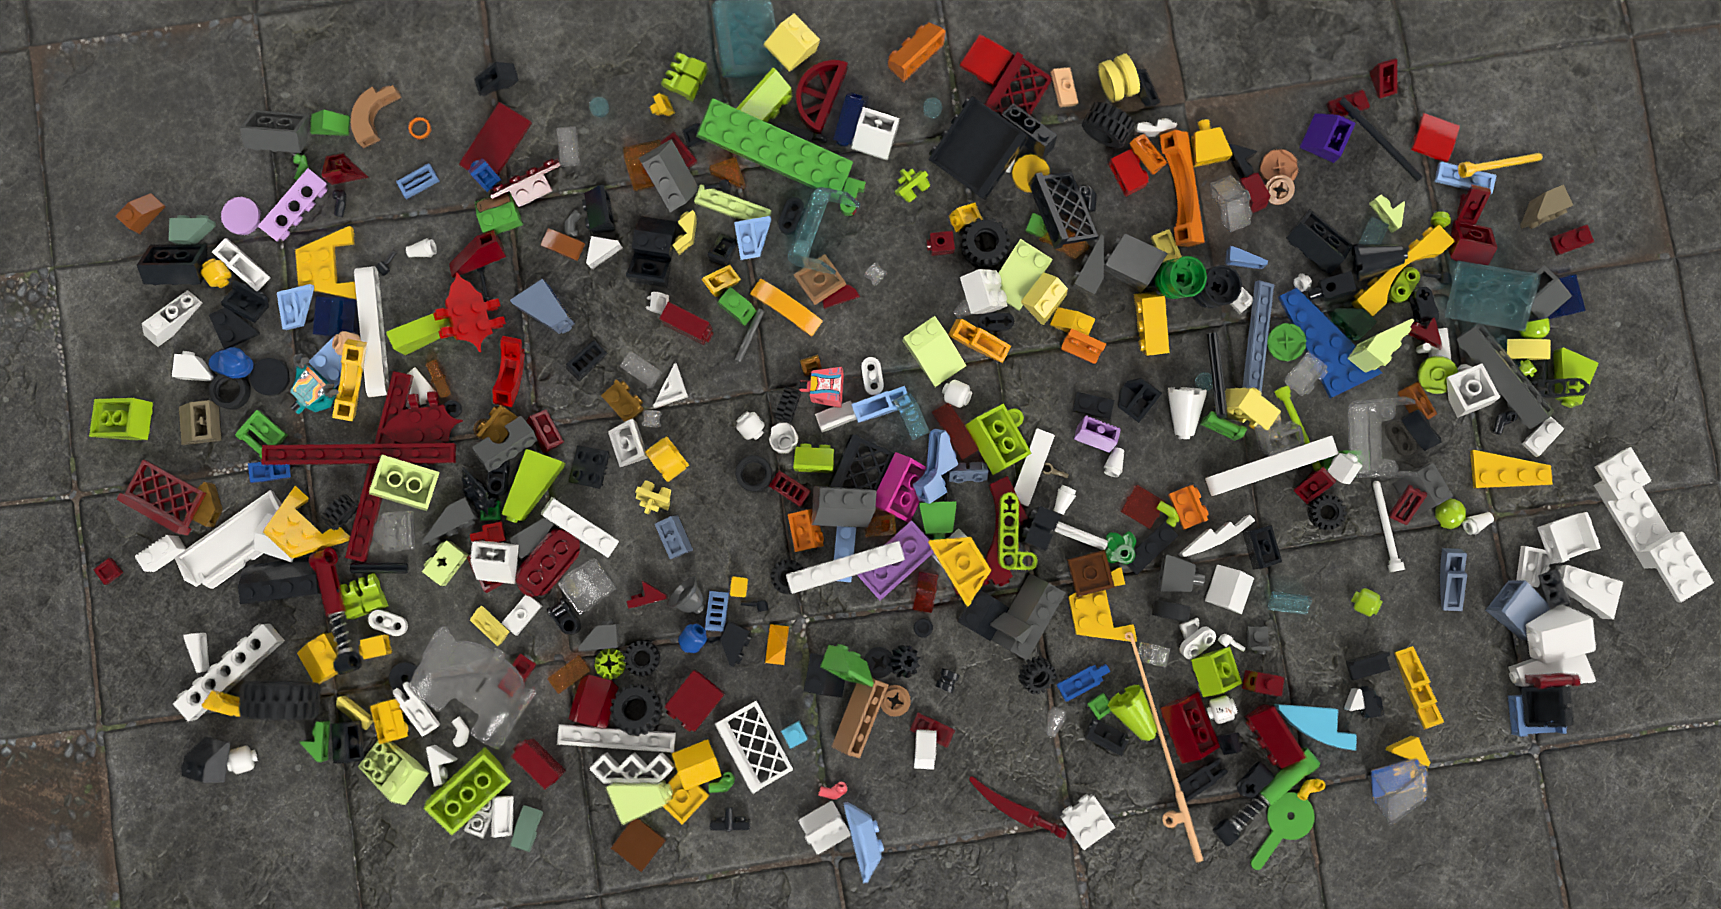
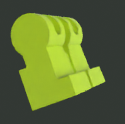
M676 53L674 59L680 64L671 62L670 67L676 72L667 70L666 76L672 80L663 78L661 84L668 90L676 92L693 102L700 88L699 84H702L708 72V67L702 61Z
M374 573L368 575V582L364 577L359 578V586L355 580L349 582V587L346 584L340 585L346 608V619L354 620L370 614L369 612L388 607L387 600L380 587V582Z

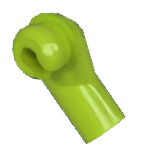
M1160 501L1156 509L1168 516L1166 523L1169 526L1175 527L1176 523L1179 522V516L1175 508Z

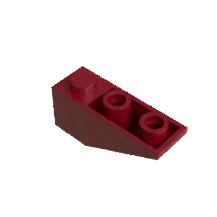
M494 229L476 236L451 261L449 266L452 278L456 277V273L463 275L506 257L503 244Z

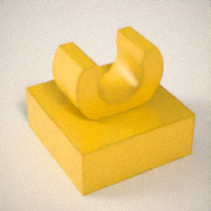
M658 93L653 97L656 103L649 107L652 114L670 116L675 113L666 95Z

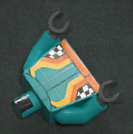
M302 353L295 355L293 362L296 365V376L291 393L297 400L293 403L291 409L300 414L305 408L313 412L331 408L334 398L339 394V391L334 388V384H330L316 369L305 365L309 363V358H302Z

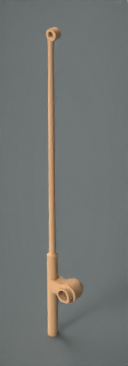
M1128 632L1125 634V638L1131 640L1180 809L1179 812L1167 811L1163 815L1162 820L1164 825L1169 828L1184 822L1195 861L1201 862L1203 857L1183 791L1179 787L1135 644L1134 635L1132 632Z

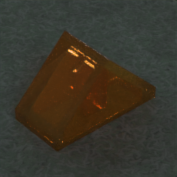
M736 157L710 165V174L722 180L727 179L731 184L743 190L745 189V181Z
M895 515L872 517L868 528L865 527L866 537L896 535Z

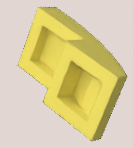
M1507 339V354L1511 359H1550L1551 340Z

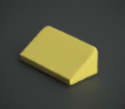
M348 696L337 698L336 707L353 721H361V726L364 730H367L374 722L373 717Z

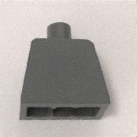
M1162 555L1157 591L1192 592L1193 585H1204L1205 575L1195 573L1196 565L1170 555Z

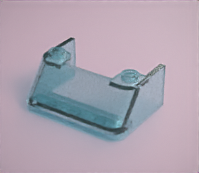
M819 187L807 199L788 250L787 258L796 266L835 275L836 271L822 260L809 258L811 246L828 201L860 207L861 204L848 192Z

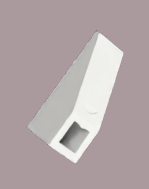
M187 290L142 323L144 336L159 347L174 336L202 302Z

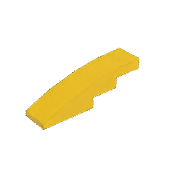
M1414 647L1395 652L1394 655L1401 676L1424 730L1442 724L1444 720L1436 706L1437 700L1429 686L1430 680Z

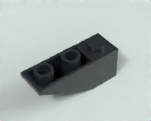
M1014 103L1001 114V117L1030 136L1025 143V147L1043 160L1054 149L1057 134Z

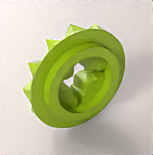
M607 648L600 651L596 656L594 666L602 678L615 679L625 670V657L619 650ZM609 655L612 662H618V664L612 666L611 672L608 666L602 665L608 662Z

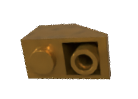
M203 482L198 489L205 492L206 495L192 520L206 527H214L223 509L215 484Z

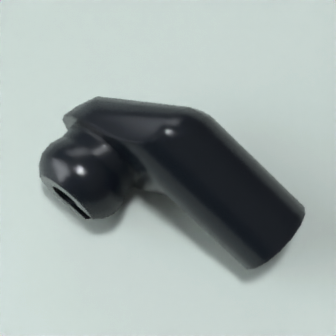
M1082 185L1079 191L1087 201L1088 212H1095L1097 194L1090 186Z
M336 189L332 194L333 199H337L334 216L344 217L346 193L343 190Z

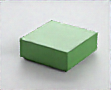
M1103 692L1087 703L1098 720L1111 712L1108 707L1109 700Z

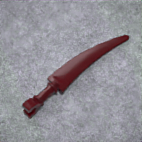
M972 776L969 778L974 787L990 803L1009 817L1030 828H1033L1034 824H1036V827H1043L1049 830L1050 833H1054L1062 839L1065 838L1067 827L1057 825L1055 822L1053 824L1046 821L1041 816L1038 817L1039 811L1027 808L999 795Z

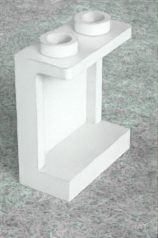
M1587 512L1573 514L1537 527L1550 564L1565 562L1574 556L1600 549L1598 537L1595 534L1592 521Z

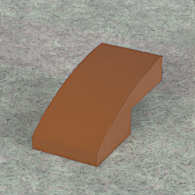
M548 228L541 246L578 261L585 243Z

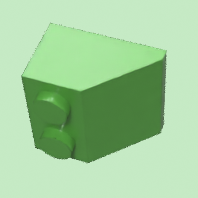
M838 644L837 647L828 646L821 664L823 669L846 681L873 687L874 682L868 664L860 658V654L853 651L849 652V648Z

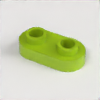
M1408 267L1400 272L1389 289V297L1392 301L1400 303L1408 299L1420 280V273L1417 269ZM1408 274H1412L1413 279H1410ZM1399 289L1403 291V295L1398 293Z

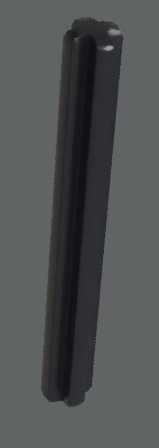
M1216 332L1207 334L1216 416L1222 419L1228 416L1219 338Z

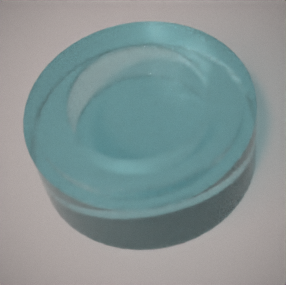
M596 97L590 102V111L594 116L604 117L608 114L609 105L604 98Z
M937 98L927 99L923 107L925 115L929 118L938 117L942 112L940 100Z

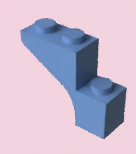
M933 429L929 433L927 467L923 476L913 483L918 500L929 504L947 493L945 481L941 475L958 465L956 453L952 449L950 437L945 430Z

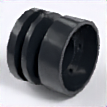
M1227 265L1206 269L1207 280L1205 287L1200 293L1192 296L1196 303L1203 308L1212 309L1231 304L1238 299L1241 293V278L1235 269Z

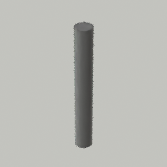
M757 309L734 359L735 361L742 362L765 312L764 310Z

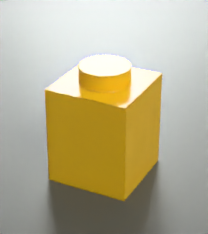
M389 635L360 640L358 649L363 659L392 654Z

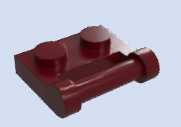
M1572 673L1525 675V682L1533 684L1534 687L1539 689L1546 688L1547 686H1580L1581 684L1580 676Z

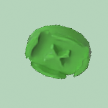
M1280 324L1272 329L1268 336V350L1273 357L1280 361L1295 360L1302 355L1306 348L1305 333L1294 324Z

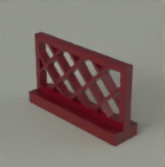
M1016 52L984 104L994 112H999L1001 116L1003 111L1009 108H1002L1001 98L1009 96L1010 104L1012 105L1014 103L1012 95L1021 94L1024 104L1016 106L1019 108L1024 107L1025 112L1031 115L1052 81V77L1025 60L1022 54ZM1022 64L1029 69L1030 75L1021 77L1019 69ZM1041 76L1047 81L1044 86L1036 87L1034 77ZM1031 78L1033 88L1024 90L1022 80ZM1018 81L1020 91L1011 92V82ZM1034 91V102L1027 103L1025 93Z
M143 459L125 493H119L116 500L171 531L188 536L191 528L188 526L206 493ZM148 466L151 468L152 476L145 478L144 471ZM166 476L167 484L160 486L158 477ZM153 480L155 488L148 491L146 482ZM141 484L143 493L134 494L133 491L136 486ZM181 484L182 492L175 495L173 486ZM168 488L170 497L162 499L161 490ZM156 492L158 501L150 503L149 494ZM197 493L198 496L195 501L190 503L188 494ZM183 496L185 505L177 507L176 498ZM171 501L173 509L166 512L164 503ZM186 509L187 516L183 521L180 519L178 511Z

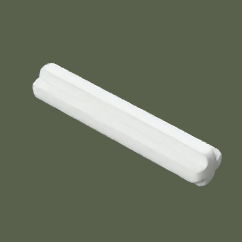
M1058 522L1055 529L1057 533L1101 550H1105L1108 544L1107 540Z

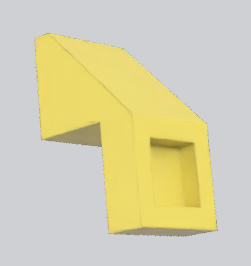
M693 210L683 213L678 221L680 227L686 233L684 236H678L672 245L679 255L694 244L697 216Z

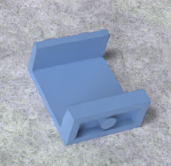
M1522 695L1508 696L1512 735L1528 736V734L1567 733V727H1525Z

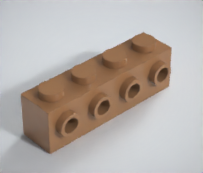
M872 678L874 682L873 687L856 683L832 744L833 748L853 757H861L888 688V684Z

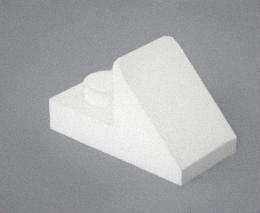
M917 730L914 768L934 769L936 731Z
M437 745L426 747L434 786L442 785L448 779V771L443 764L458 759Z

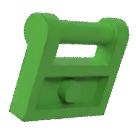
M256 410L235 434L239 440L245 441L253 448L261 459L262 446L248 435L250 430L267 445H280L288 436L259 410Z
M1213 411L1203 417L1200 425L1234 441L1242 438L1247 430V427L1243 425L1238 426L1226 419H1219Z

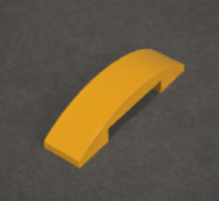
M763 279L758 281L750 293L757 300L793 322L811 337L823 322L803 305Z

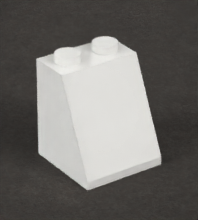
M1565 605L1550 609L1526 624L1530 657L1542 663L1548 664L1596 650L1593 618Z

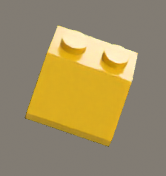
M332 633L320 635L308 642L297 652L312 681L319 683V685L338 674L333 667V661L338 654L336 649L338 644L334 641L335 637Z

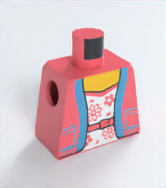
M843 368L813 370L811 372V381L800 380L799 390L801 392H810V399L813 403L842 408Z

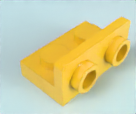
M212 690L201 705L204 709L240 717V697Z

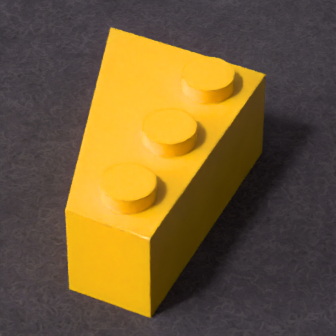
M1156 291L1134 294L1138 320L1137 328L1140 333V351L1146 356L1169 353L1165 296Z

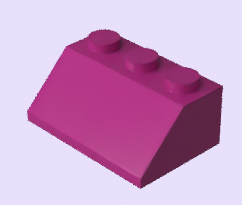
M895 452L876 492L875 507L909 523L920 503L913 483L923 476L926 467L910 457Z

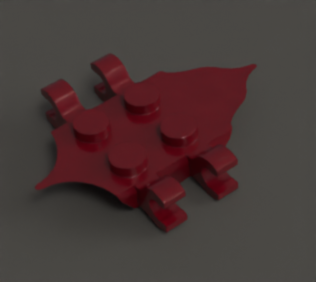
M427 392L430 406L420 407L419 394H409L408 402L411 409L401 410L397 416L390 419L387 425L378 432L387 435L390 439L396 436L395 441L402 444L449 442L452 428L456 424L463 422V420L451 417L447 413L444 404L439 405L438 392Z

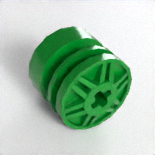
M1191 256L1166 260L1160 265L1155 274V284L1159 293L1169 299L1195 296L1202 291L1207 280L1205 267L1197 258Z

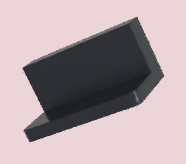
M1380 651L1346 661L1351 680L1391 670L1387 657L1391 656L1390 652Z

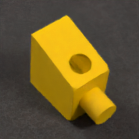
M1208 119L1199 121V131L1195 132L1191 137L1193 167L1228 160L1232 156V152L1222 128L1211 129Z

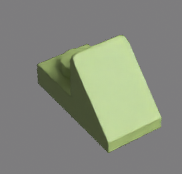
M1381 194L1369 203L1391 233L1402 227L1405 201L1392 209L1390 201Z

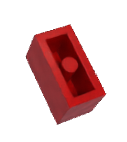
M1132 149L1112 158L1108 163L1125 197L1146 187L1149 182L1147 172L1144 169L1142 170L1139 164L1140 159L1137 154L1133 153Z

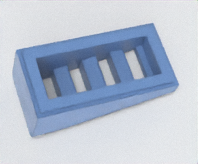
M1230 246L1226 251L1225 264L1263 269L1268 264V260Z
M709 592L705 630L724 632L729 593ZM713 597L724 598V602L713 601ZM712 605L723 606V610L712 609ZM712 613H721L722 617H712L711 615ZM711 620L721 621V625H713Z

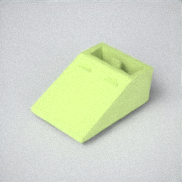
M1410 319L1357 344L1348 359L1365 373L1370 370H1376L1379 366L1387 365L1392 359L1391 354L1393 351H1396L1401 346V339L1411 331L1410 326L1414 320Z
M377 740L364 760L358 765L363 773L391 802L406 805L429 774L417 760L392 741L379 744Z

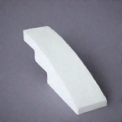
M1247 515L1235 525L1231 522H1226L1216 532L1212 529H1206L1178 555L1186 557L1215 547L1239 534L1255 520L1251 515Z

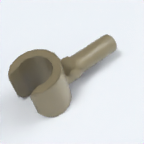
M1050 463L1044 464L1051 467V471L1045 472L1042 470L1043 474H1054L1068 478L1069 474L1054 469Z

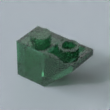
M1336 308L1328 314L1331 317V321L1336 326H1340L1348 338L1355 341L1362 338L1377 323L1364 309Z

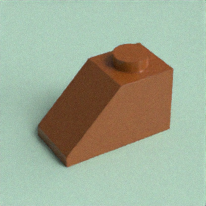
M150 193L128 202L115 217L130 230L140 234L166 206Z

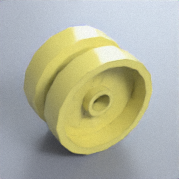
M1127 54L1115 57L1114 62L1106 60L1099 63L1098 72L1101 85L1111 102L1114 103L1122 100L1124 94L1130 97L1139 93V77L1133 61Z

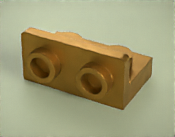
M616 379L614 384L601 397L626 422L634 419L644 410L641 406L643 402L636 394L632 396L628 392L630 387L624 381L619 382Z
M503 405L495 406L489 413L490 419L487 422L483 421L477 428V431H479L477 436L484 440L489 437L492 442L501 444L508 436L505 426L518 417Z

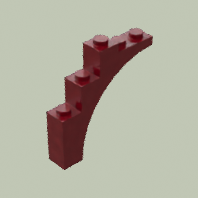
M1008 476L989 484L994 499L996 520L992 544L984 558L991 571L981 587L989 584L988 580L990 579L994 585L999 584L1001 587L1010 582L1009 579L1013 577L1010 569L1002 568L998 563L999 499L1005 493H1014L1017 496ZM1008 496V499L1004 500V503L1008 504V510H1004V513H1014V510H1010V504H1013V500ZM1020 501L1018 527L1025 524L1024 520L1028 518ZM1009 515L1006 516L1004 524L1010 527L1013 524V518ZM1007 535L1004 537L1003 543L1006 546H1010L1013 543V538ZM1003 558L1004 565L1008 566L1005 559ZM953 586V589H954L955 594L958 595L959 593L957 592L956 588Z

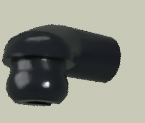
M1506 411L1496 417L1492 433L1502 435L1504 426L1517 420V413L1515 411Z

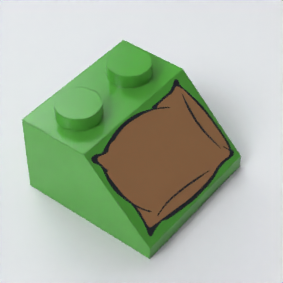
M510 191L493 199L490 196L475 202L476 215L483 233L494 229L496 234L523 225L516 202Z

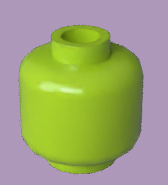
M1363 588L1360 592L1356 591L1351 602H1354L1353 607L1355 611L1369 617L1373 614L1377 615L1383 601L1380 600L1381 597L1378 593L1367 588Z

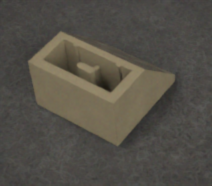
M1565 186L1556 187L1531 200L1521 222V228L1529 226L1532 229L1546 221H1552L1566 214V209L1573 206V203Z
M213 401L189 402L179 407L182 445L221 441L219 406Z

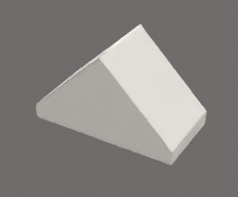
M591 236L586 263L593 269L621 250L622 246L617 240Z

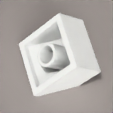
M1483 364L1446 378L1448 399L1457 418L1489 406L1500 398Z

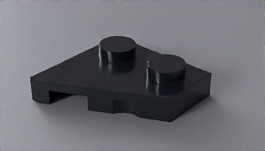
M225 307L209 314L224 349L232 348L260 335L258 330L250 326L244 319L236 315L235 312Z

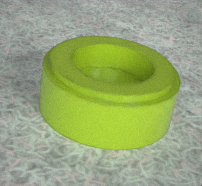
M1018 409L1008 410L1015 425L1019 427L1024 420L1022 412Z

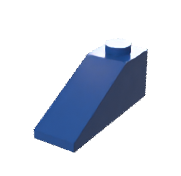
M483 158L473 162L468 170L486 192L501 181Z

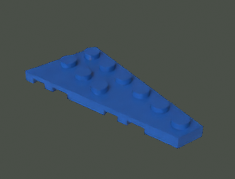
M1298 288L1278 297L1291 324L1300 327L1305 333V351L1329 398L1382 374L1378 368L1365 373L1348 359L1356 346Z

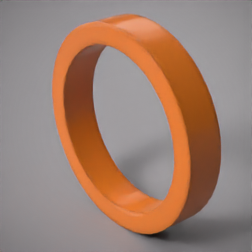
M418 117L410 122L409 132L414 138L423 139L430 134L431 126L426 119ZM417 121L427 123V132L422 136H416L412 132V126Z

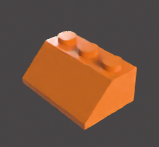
M930 22L925 26L921 25L916 30V35L912 38H907L903 42L901 49L895 50L889 55L888 67L904 82L944 45L946 31Z

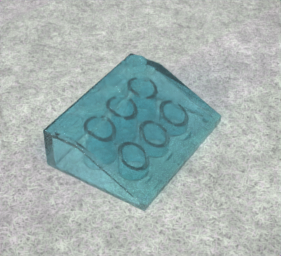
M716 0L711 5L723 78H742L768 74L773 67L778 72L783 70L782 64L764 46V43L776 30L771 0Z
M1458 261L1444 317L1525 332L1541 275Z

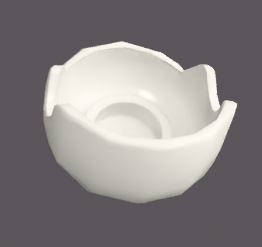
M787 422L778 423L771 428L769 442L773 450L778 453H789L797 446L798 434L795 428Z

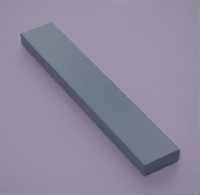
M1259 280L1255 281L1242 388L1253 387L1262 392L1274 284Z

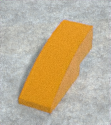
M956 319L948 334L949 337L1001 363H1003L1011 347L982 328H977L963 319Z

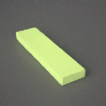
M700 184L694 199L696 204L742 221L766 217L771 214L770 209L716 189L704 190V185Z

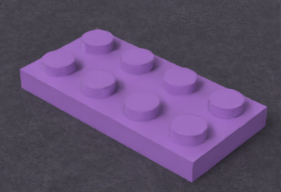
M910 521L885 544L888 545L899 541L905 560L857 574L879 600L883 599L934 553L928 544L929 539L913 521Z

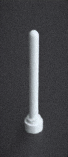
M1374 481L1372 485L1390 556L1388 570L1389 572L1405 570L1404 563L1401 562V559H1398L1381 484L1379 481Z

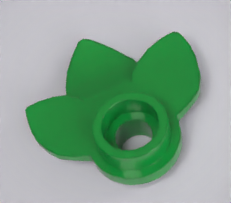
M1130 531L1126 532L1123 537L1115 532L1108 533L1106 537L1108 548L1105 549L1108 562L1115 563L1119 561L1121 564L1133 562L1136 555L1134 550L1136 545L1135 536ZM1127 551L1128 555L1122 557V554Z

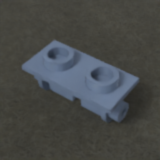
M970 462V469H966V463H958L957 466L949 470V482H982L987 480V464H983V462Z

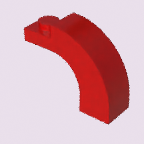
M502 336L500 340V371L492 389L493 404L512 407L521 383L525 349H522V339Z

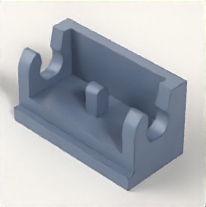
M678 515L670 516L655 524L670 559L693 551Z

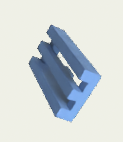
M427 164L399 179L396 183L404 197L408 199L440 180L432 166ZM427 171L430 172L403 187V184L409 182L410 180L420 176L421 174Z

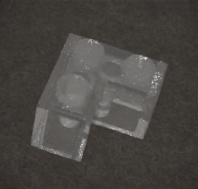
M1232 176L1210 183L1212 199L1220 207L1222 224L1229 232L1251 225L1252 210L1249 206L1251 197L1248 190H1245L1240 182L1236 181Z
M1280 415L1275 419L1269 430L1263 429L1259 424L1255 427L1259 450L1268 456L1305 444L1302 427L1292 421L1282 423Z

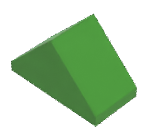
M321 110L312 114L310 133L349 136L350 117L328 110Z

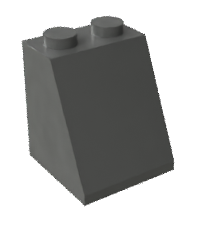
M1124 234L1122 238L1118 237L1112 247L1115 248L1113 253L1110 254L1108 252L1104 258V271L1141 293L1148 286L1168 253Z

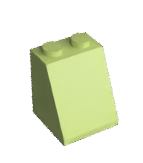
M662 780L660 783L615 782L606 787L622 824L667 804L673 798V790L669 783L666 784L665 780Z

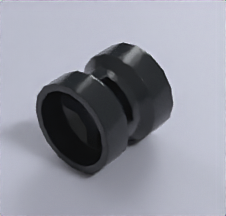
M942 668L940 672L941 677L937 680L935 686L953 693L955 689L954 684L958 681L960 675Z

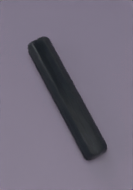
M407 563L350 564L351 573L406 574L409 570Z

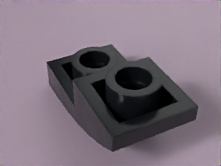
M1419 409L1401 418L1407 430L1424 451L1442 442L1441 437L1430 426L1429 420Z

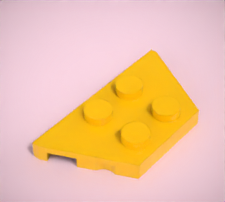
M971 537L929 540L928 544L965 605L969 606L991 571Z

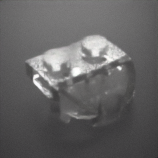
M414 511L386 512L381 515L379 522L374 525L373 533L376 543H380L383 550L402 551L415 549Z

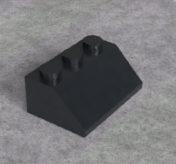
M1310 209L1286 237L1293 247L1300 249L1306 258L1312 259L1322 271L1329 274L1346 259L1352 246L1351 242Z
M207 244L149 245L137 263L143 284L155 286L160 284H201L204 279L201 275V270L203 268L202 265L207 261L208 247Z

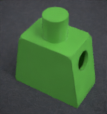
M731 287L717 302V305L744 326L756 313L753 305Z
M956 501L932 502L930 504L919 503L926 534H933L934 540L945 539V533H953Z

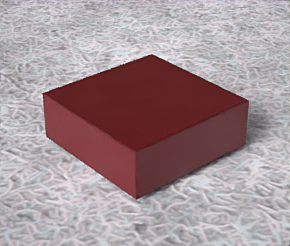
M112 558L106 559L93 569L104 585H108L123 574Z

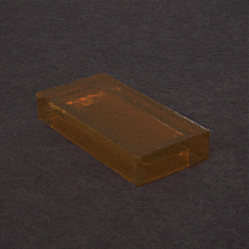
M578 655L547 679L555 691L560 694L591 670L582 657Z

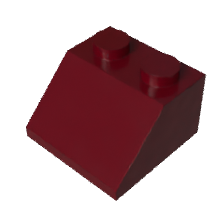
M1454 220L1451 237L1455 242L1448 247L1450 258L1457 262L1465 261L1475 266L1482 265L1488 267L1498 248L1492 228Z

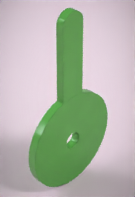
M1287 792L1272 806H1268L1267 821L1272 831L1252 858L1250 864L1253 869L1260 870L1283 838L1296 840L1304 837L1311 830L1314 823V810L1307 799L1301 800L1297 796L1298 793ZM1289 812L1294 814L1293 819L1287 818Z

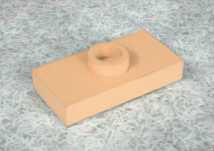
M1070 68L1053 69L1051 75L1059 107L1077 105L1078 100Z

